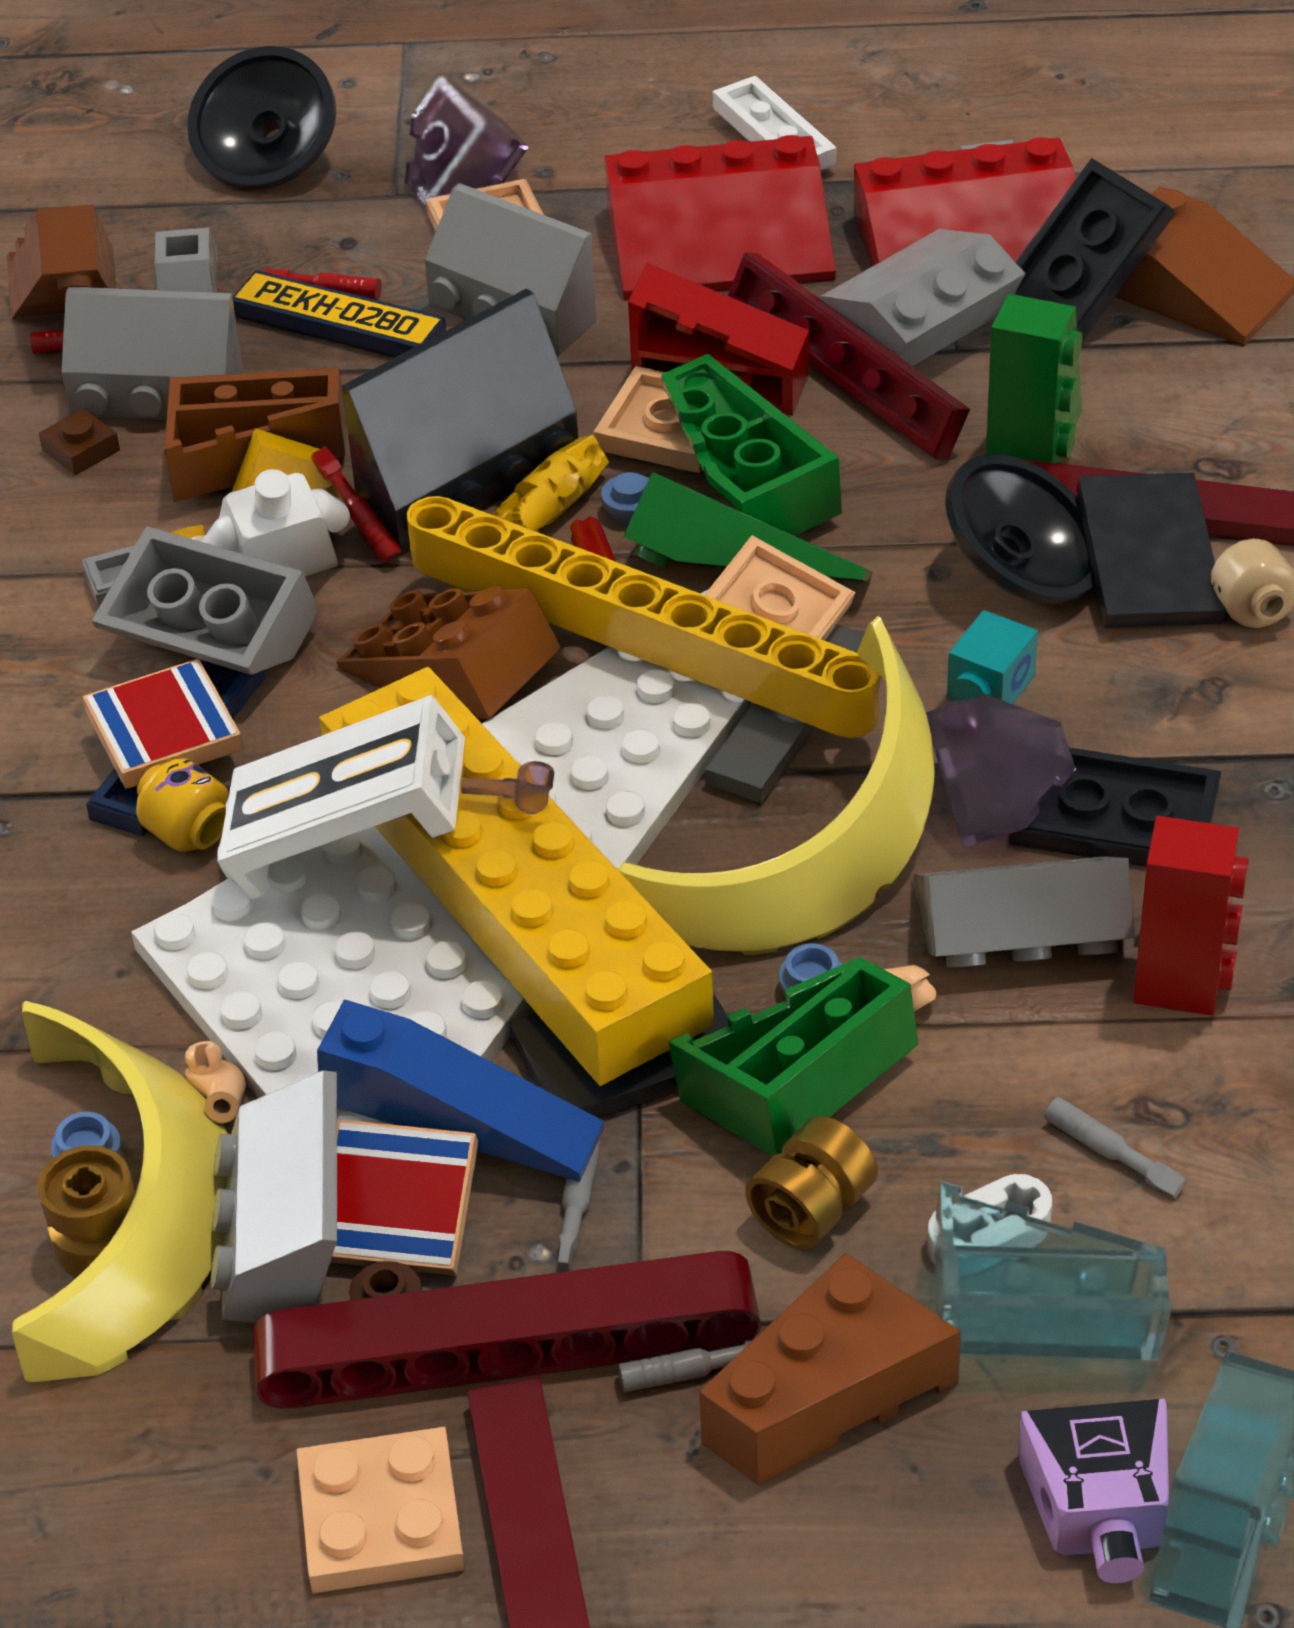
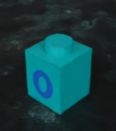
M983 610L948 653L947 698L1001 719L1035 676L1038 630Z

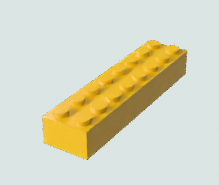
M429 667L423 668L319 717L321 736L433 695L463 733L465 745L455 830L432 838L412 813L374 827L599 1086L670 1050L668 1041L685 1033H688L693 1038L714 1027L713 978L711 969Z

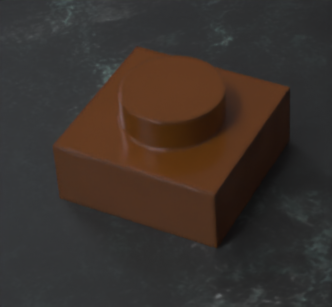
M85 408L64 417L61 421L39 432L42 451L74 475L120 450L117 432Z

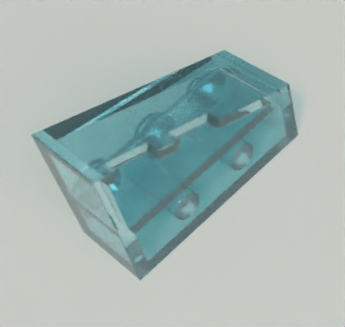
M940 1180L934 1223L936 1314L961 1331L960 1354L1139 1360L1160 1359L1171 1313L1165 1248L1074 1221L1072 1229L1028 1216L1030 1207L1007 1201L1005 1208L961 1196L963 1187Z
M1230 1351L1226 1352L1173 1480L1149 1599L1150 1604L1225 1628H1242L1268 1544H1279L1290 1507L1291 1499L1289 1498L1294 1499V1370Z

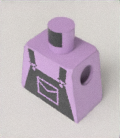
M1165 1398L1021 1411L1018 1448L1019 1463L1053 1549L1064 1556L1093 1553L1098 1577L1108 1583H1124L1140 1576L1144 1571L1141 1549L1155 1548L1164 1543L1169 1509L1168 1428Z

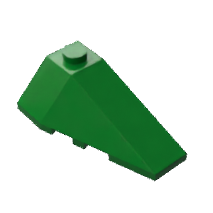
M706 354L661 374L662 385L709 484L739 510L793 536L842 514L839 457L712 356Z
M654 472L651 473L623 536L638 543L634 552L635 555L663 568L667 567L670 558L684 564L726 568L748 539L754 536L831 579L869 582L873 571Z

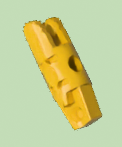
M594 435L578 438L551 454L516 485L514 493L502 502L500 507L496 508L493 515L536 532L545 525L548 526L588 491L609 464L605 453L601 450L599 442Z

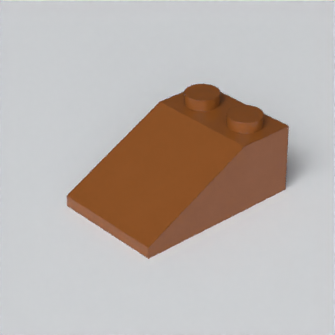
M1159 186L1151 195L1168 204L1176 214L1115 297L1244 346L1294 294V278L1208 203L1187 196L1179 190Z

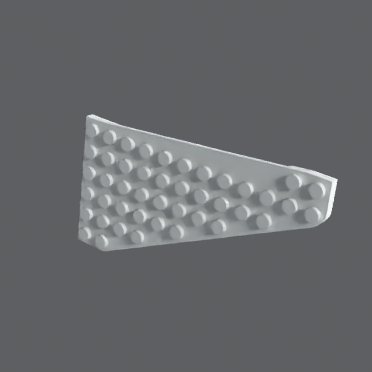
M706 590V591H704V592H702V593H700V594L705 595L708 590ZM607 647L487 720L482 725L603 855L618 868L623 862L637 865L704 774L705 768L753 702L612 647ZM374 826L271 863L269 865L265 895L250 899L235 881L226 879L187 904L131 931L134 948L209 1040L221 1047L224 1058L228 1062L235 1064L242 1071L246 1084L257 1098L318 1073L317 1049L344 999L409 1018L491 1062L510 1038L509 1021L526 1016L532 1008ZM337 1107V1119L390 1124Z

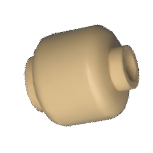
M1255 538L1239 541L1227 548L1216 560L1211 571V583L1218 598L1226 608L1228 615L1243 627L1261 628L1270 626L1283 619L1294 607V568L1281 551L1270 542Z

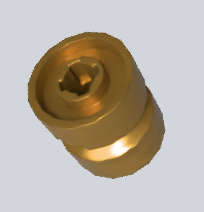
M822 1115L810 1117L786 1142L781 1154L774 1155L751 1178L745 1186V1196L753 1215L772 1236L793 1248L800 1250L813 1249L842 1217V1211L849 1210L877 1180L878 1166L871 1150L851 1128L834 1118Z
M102 1146L75 1147L65 1150L51 1159L40 1173L37 1190L57 1263L68 1274L78 1277L99 1256L122 1224L134 1199L135 1192L127 1163L116 1151Z

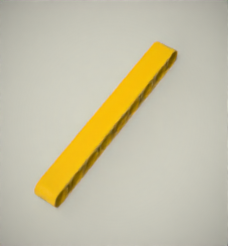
M440 496L426 497L413 503L407 511L412 564L417 571L466 591H480L492 586H501L503 589L531 588L550 624L837 736L846 738L861 737L873 731L879 722L880 675L854 651L449 498Z

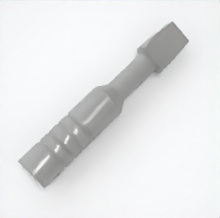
M1056 1097L1048 1106L1044 1116L1045 1120L1106 1159L1121 1161L1146 1177L1145 1182L1157 1190L1176 1199L1186 1185V1179L1161 1161L1153 1162L1127 1145L1123 1136L1063 1098Z
M598 1141L581 1181L578 1182L566 1178L561 1203L565 1210L562 1232L559 1235V1272L571 1271L573 1258L579 1248L578 1236L582 1214L589 1209L600 1141Z
M745 1340L744 1345L710 1352L696 1348L669 1355H661L660 1357L656 1356L650 1359L646 1358L640 1361L636 1360L618 1364L622 1391L627 1393L644 1388L662 1386L663 1384L667 1385L673 1382L677 1383L705 1377L711 1370L725 1367L753 1340Z

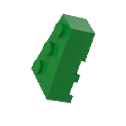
M1014 294L1007 295L991 327L986 454H1003L1020 459L1058 463L1061 457H1070L1076 437V423L1082 412L1079 367L1082 332L1077 331L1076 306Z
M858 957L785 989V1001L754 1015H751L749 1010L744 1007L726 1015L728 1026L695 1041H693L688 1033L668 1041L680 1101L772 1157L776 1154H781L786 1142L810 1117L819 1115L832 1116L919 1045L910 983L864 958Z

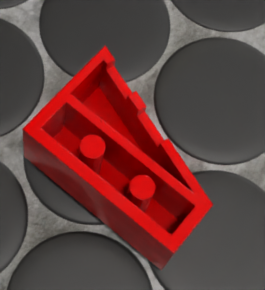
M646 262L628 300L631 372L635 366L668 372L709 354L782 413L793 415L809 376V330Z
M1156 815L1146 865L1133 1003L1214 1016L1218 989L1231 991L1237 951L1226 950L1225 948L1226 944L1237 945L1243 905L1233 904L1232 899L1233 897L1243 899L1249 864L1248 857L1237 856L1238 827Z

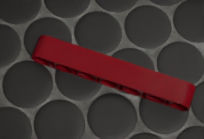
M714 1251L289 1308L270 1312L259 1318L253 1326L256 1394L260 1401L268 1406L280 1409L299 1408L615 1365L696 1348L710 1352L744 1345L745 1340H753L759 1334L762 1324L748 1260L741 1254L731 1251Z

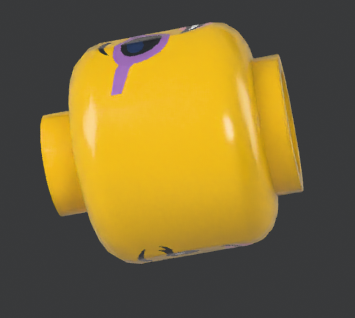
M186 758L173 759L163 765H155L145 772L137 786V794L139 796L136 804V815L143 827L169 847L179 852L193 851L197 848L201 850L207 849L222 837L226 802L229 798L228 789L224 784L196 763Z

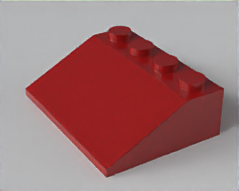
M786 135L773 140L751 142L733 140L720 145L699 147L681 145L667 150L646 152L628 150L621 154L605 155L607 208L624 300H629L646 262L714 291L730 290L744 252L760 254L798 283L836 280L821 169L812 136Z
M1037 137L1027 142L1003 145L983 144L977 148L948 152L936 150L924 155L901 158L881 157L870 162L854 163V218L872 267L938 229L990 234L1016 262L1076 180L1073 165L1060 137L1050 139Z

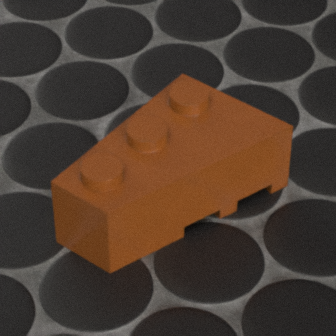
M92 204L36 209L24 228L25 238H18L15 242L16 252H9L6 256L12 319L65 314V297L68 287L116 289L113 246Z
M340 368L170 378L164 450L173 501L178 502L233 487L255 428L318 449L326 446L336 459L346 456V416Z
M844 1253L699 1391L701 1444L759 1485L838 1445L839 1435L873 1418L880 1424L899 1414L900 1404L932 1388L941 1393L959 1384L961 1331L847 1253Z

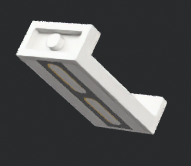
M429 695L235 768L233 770L229 798L226 802V815L221 843L217 852V862L228 879L235 881L250 899H255L265 895L269 865L271 863L406 814L412 813L432 838L455 830L465 736L434 696Z

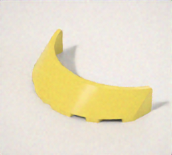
M877 616L867 626L857 654L886 681L887 705L883 723V734L875 760L866 779L849 804L830 824L793 850L768 861L741 869L711 873H679L645 868L623 862L617 868L688 946L718 951H740L744 955H759L777 952L780 947L800 943L814 937L818 939L823 938L849 924L873 905L876 894L881 890L889 889L907 865L922 835L930 810L934 786V751L929 722L922 700L881 617Z
M24 1001L22 1003V1018L35 1063L42 1064L61 1061L93 1063L99 1067L104 1083L111 1090L121 1094H133L141 1116L144 1137L143 1165L136 1194L122 1224L99 1256L78 1277L50 1299L16 1318L12 1324V1337L24 1379L27 1382L97 1376L127 1361L126 1351L153 1334L167 1321L182 1319L203 1295L201 1285L212 1270L216 1246H224V1233L213 1231L212 1222L217 1191L219 1188L225 1189V1176H216L214 1174L215 1153L220 1133L227 1134L223 1123H217L207 1116L205 1111L206 1098L184 1076L170 1066L73 1016L44 1005Z

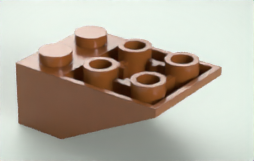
M492 586L480 591H461L460 588H452L442 593L422 594L419 590H414L396 598L389 606L390 612L380 622L359 632L353 638L352 643L354 646L336 663L340 670L379 688L429 667L477 719H490L561 649V646L531 588L503 589L501 586Z

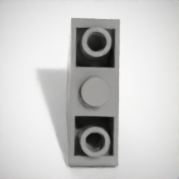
M210 228L155 232L157 290L217 293V244Z

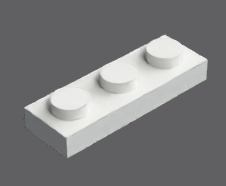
M757 76L712 91L713 109L749 142L773 140L786 135L812 136L820 169L824 170L837 165V147Z

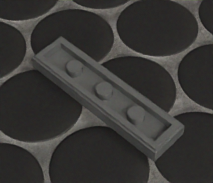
M836 625L825 641L857 653L865 633ZM753 703L705 768L706 785L762 804L815 727Z

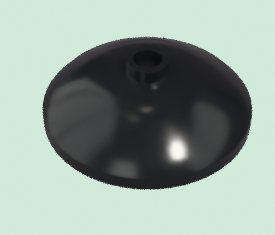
M264 46L242 51L214 68L197 89L190 105L187 120V131L191 148L205 170L214 178L229 186L254 190L281 185L306 171L325 150L332 136L336 121L335 95L329 80L321 68L309 57L298 51L277 46ZM279 130L274 136L267 138L271 131Z
M1003 454L976 456L965 462L957 470L946 490V513L957 544L971 564L982 575L1012 595L1046 604L1073 602L1082 598L1095 585L1078 498L1067 486L1052 474L1033 463Z

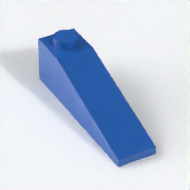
M346 999L343 1000L317 1049L318 1072L322 1070L337 1072L338 1108L393 1125L475 1133L478 1138L477 1151L578 1182L582 1179L604 1129L603 1120L413 1020Z

